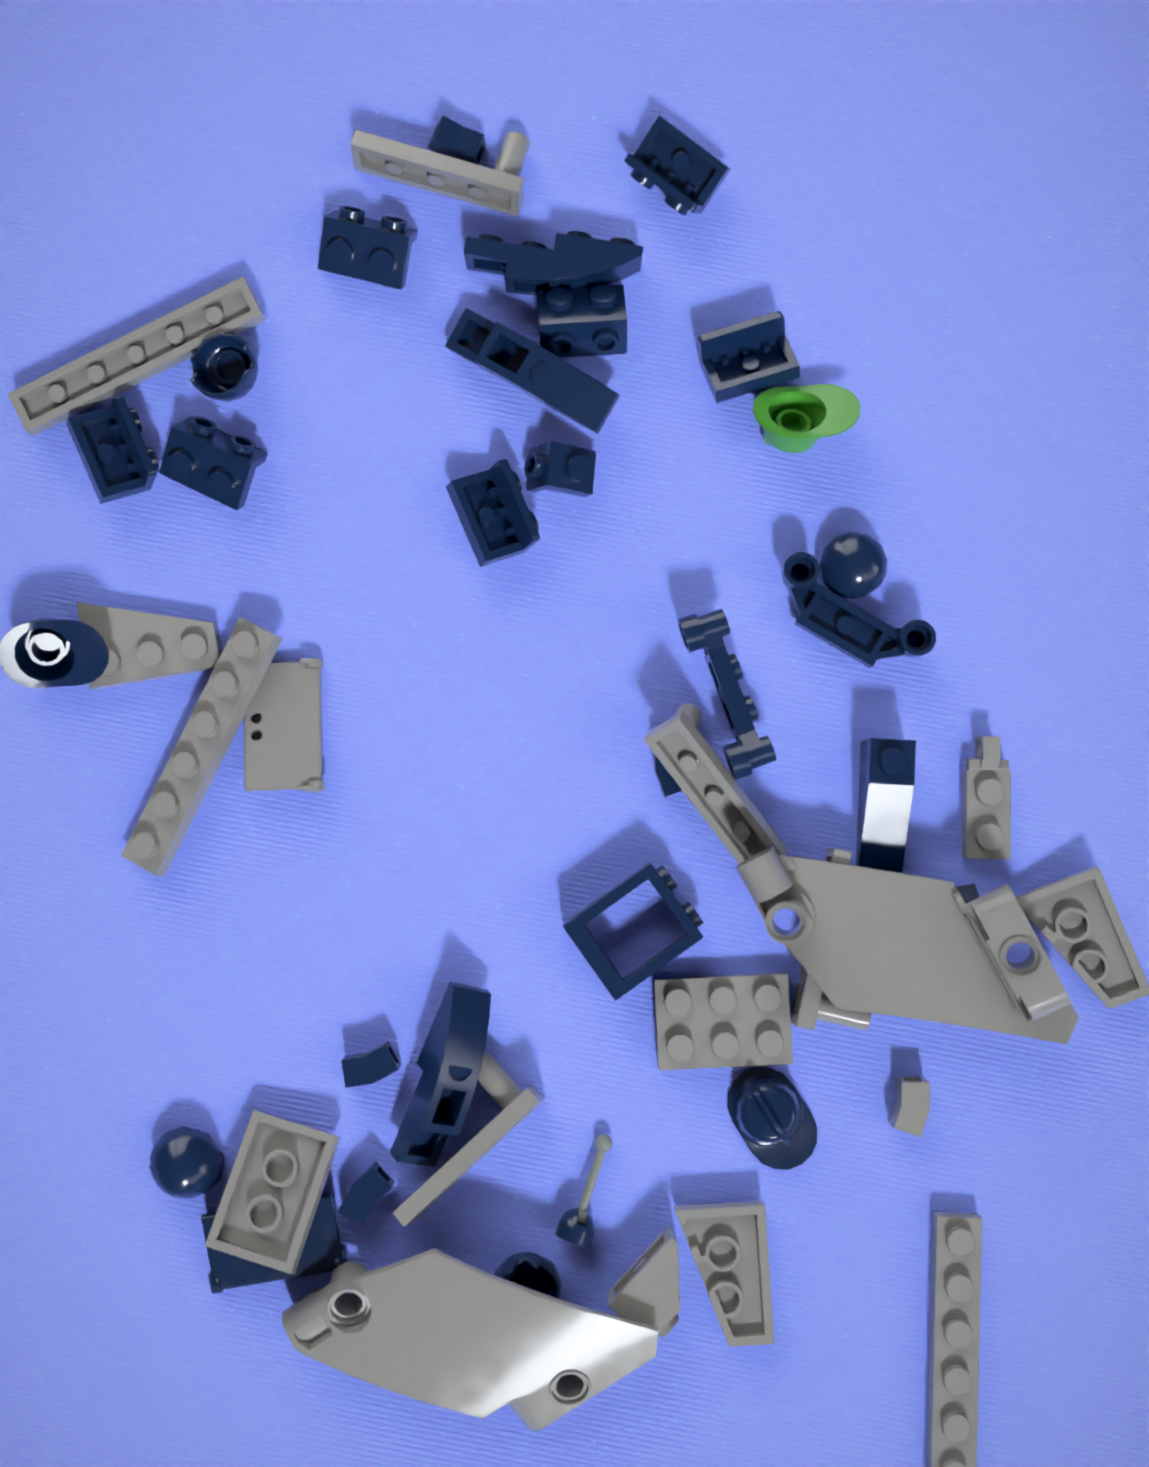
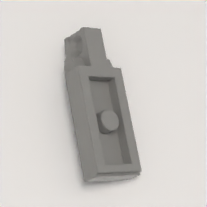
M999 736L976 737L975 759H967L966 770H962V858L1011 860V771H1009V760L1001 759Z

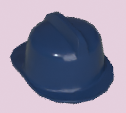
M39 618L14 626L3 635L0 642V665L4 673L15 683L28 688L77 686L91 683L104 673L109 663V650L103 637L93 627L78 620Z
M755 1067L742 1072L733 1081L728 1092L727 1109L733 1124L748 1148L762 1164L773 1169L789 1170L802 1165L812 1155L817 1144V1126L813 1115L798 1091L783 1073L770 1067Z

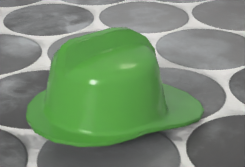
M834 384L773 387L761 392L754 400L753 414L757 423L763 428V440L765 443L771 444L783 452L802 453L812 448L820 437L841 434L853 427L860 417L861 405L856 395L851 391Z

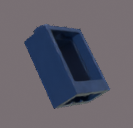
M648 862L563 923V928L615 1001L704 938L698 930V927L704 924L703 920L689 901L682 906L671 892L678 886L663 865L655 869ZM649 880L686 933L623 978L585 924L643 882Z

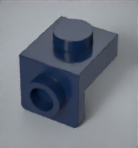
M553 441L531 448L524 465V473L527 477L526 490L538 492L548 489L581 497L593 495L596 451Z

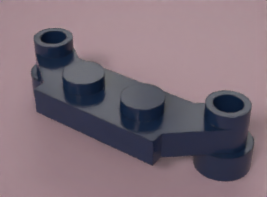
M806 552L794 553L783 564L781 571L782 579L788 588L798 615L794 625L866 667H873L876 660L901 656L920 657L933 649L936 643V633L928 622L913 620L901 628H893L818 584L817 578L820 568L817 560L811 554ZM793 568L800 569L803 572V580L793 577ZM908 634L913 635L917 639V647H912L908 643Z
M719 609L699 617L694 613L677 619L687 651L691 653L700 649L704 650L706 663L733 738L736 740V742L723 746L724 755L734 779L737 780L753 774L752 769L776 761V754L769 737L766 735L759 738L753 722L758 720V714L751 696L743 697L738 680L743 678V673L735 653L731 655L727 653L723 636L730 634V627L724 611Z

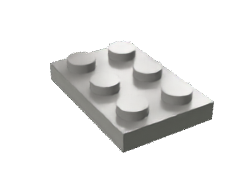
M788 973L653 978L658 1070L793 1064Z
M253 1110L205 1246L288 1274H295L341 1137Z

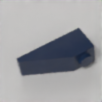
M870 738L861 741L856 866L902 873L915 784L916 740Z

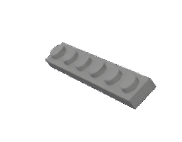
M242 276L7 394L25 431L33 437L67 420L68 417L75 416L189 359L195 354L205 339L218 333L237 335L266 319L247 281Z
M239 617L121 854L122 857L155 876H165L283 638Z
M933 1212L927 1467H977L982 1217L978 1213Z

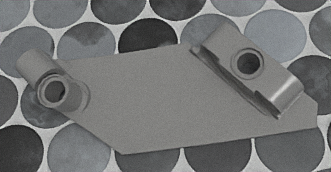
M774 846L757 853L736 866L765 922L767 933L773 940L784 944L836 1009L946 1023L1067 1045L1079 1017L1071 1004L1072 1002L1008 883L965 904L953 881L782 855L777 853ZM781 909H791L799 915L800 923L794 929L783 930L774 921L775 913ZM1025 943L1029 945L1030 954L1025 961L1011 963L1007 960V951L1013 944Z
M435 1248L368 1271L361 1263L354 1261L344 1262V1264L339 1265L333 1270L330 1276V1284L322 1289H316L282 1313V1324L295 1350L304 1356H308L345 1374L386 1390L470 1416L485 1418L508 1404L532 1431L545 1428L655 1358L659 1332L656 1326L613 1316L531 1290L462 1262Z

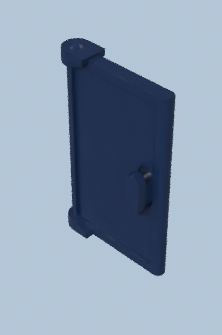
M332 1193L321 1195L295 1274H288L207 1247L211 1269L208 1278L212 1294L222 1293L225 1289L332 1272L339 1265L348 1262L345 1246H341ZM217 1212L201 1216L205 1242Z

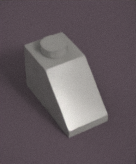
M669 1226L666 1227L608 1291V1306L618 1316L631 1321L658 1327V1335L660 1337L666 1336L674 1328L679 1320L677 1313L680 1311L678 1242L675 1231Z

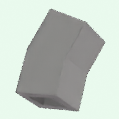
M896 1077V1101L888 1123L895 1129L921 1137L930 1112V1082L924 1077Z

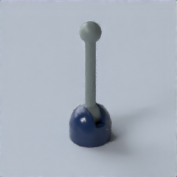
M601 1134L595 1140L597 1151L579 1206L563 1214L555 1232V1235L559 1238L580 1246L589 1247L593 1236L594 1223L591 1215L587 1212V1207L605 1153L613 1146L612 1138L607 1134Z

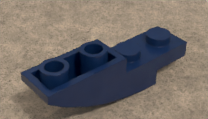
M569 231L567 234L556 233L554 250L547 249L545 245L534 241H524L519 245L506 243L500 237L482 234L478 238L466 236L464 258L467 270L505 275L506 293L537 295V290H551L558 287H595L621 281L641 271L644 246H637L633 241L626 238H612L610 241L593 239L591 235L585 232Z
M465 308L445 344V347L456 355L513 385L529 397L596 434L600 432L620 397L618 393L555 354L498 322L494 323L468 308Z
M453 982L449 983L416 1062L423 1073L390 1150L396 1162L435 1167L448 1135H460L476 1089L485 1051L491 1004V993L488 990Z

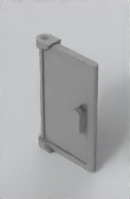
M305 658L299 659V662L270 664L244 716V791L302 790L303 792L314 793L325 791V782L322 781V659Z

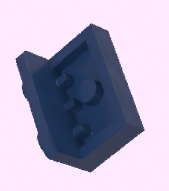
M658 116L635 154L628 153L624 162L634 168L630 173L633 179L649 190L654 185L668 194L664 201L684 216L688 211L702 214L731 170L729 166L661 116Z
M339 206V211L335 210L324 216L317 269L402 290L406 285L412 243L417 240L418 230L408 228V222L401 218L382 216L381 221L365 217V211L351 206Z
M598 285L595 287L579 288L558 287L551 290H537L541 347L560 358L627 353V313L624 285Z
M781 311L715 329L698 337L700 367L716 403L800 378V365L785 336V318Z
M123 395L113 397L111 407L68 417L66 426L100 504L151 490L156 475L159 472L158 460L153 449L145 447L140 435L142 426L139 415L133 407H128Z
M193 416L171 427L159 474L234 510H239L245 505L256 467L266 461L268 453L257 448L256 443L247 437L230 435L218 429L213 421L204 417Z
M507 459L497 461L489 470L452 480L446 486L480 567L525 553L540 540L537 519L529 511L521 493L519 477L511 470Z

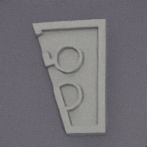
M76 602L79 621L93 627L103 637L109 650V663L104 673L95 681L89 683L90 689L97 690L213 670L222 653L218 625L215 623Z
M1098 866L1016 896L1025 915L1108 1009L1149 995V984Z
M748 1201L674 1206L675 1213L728 1346L774 1344L764 1202Z

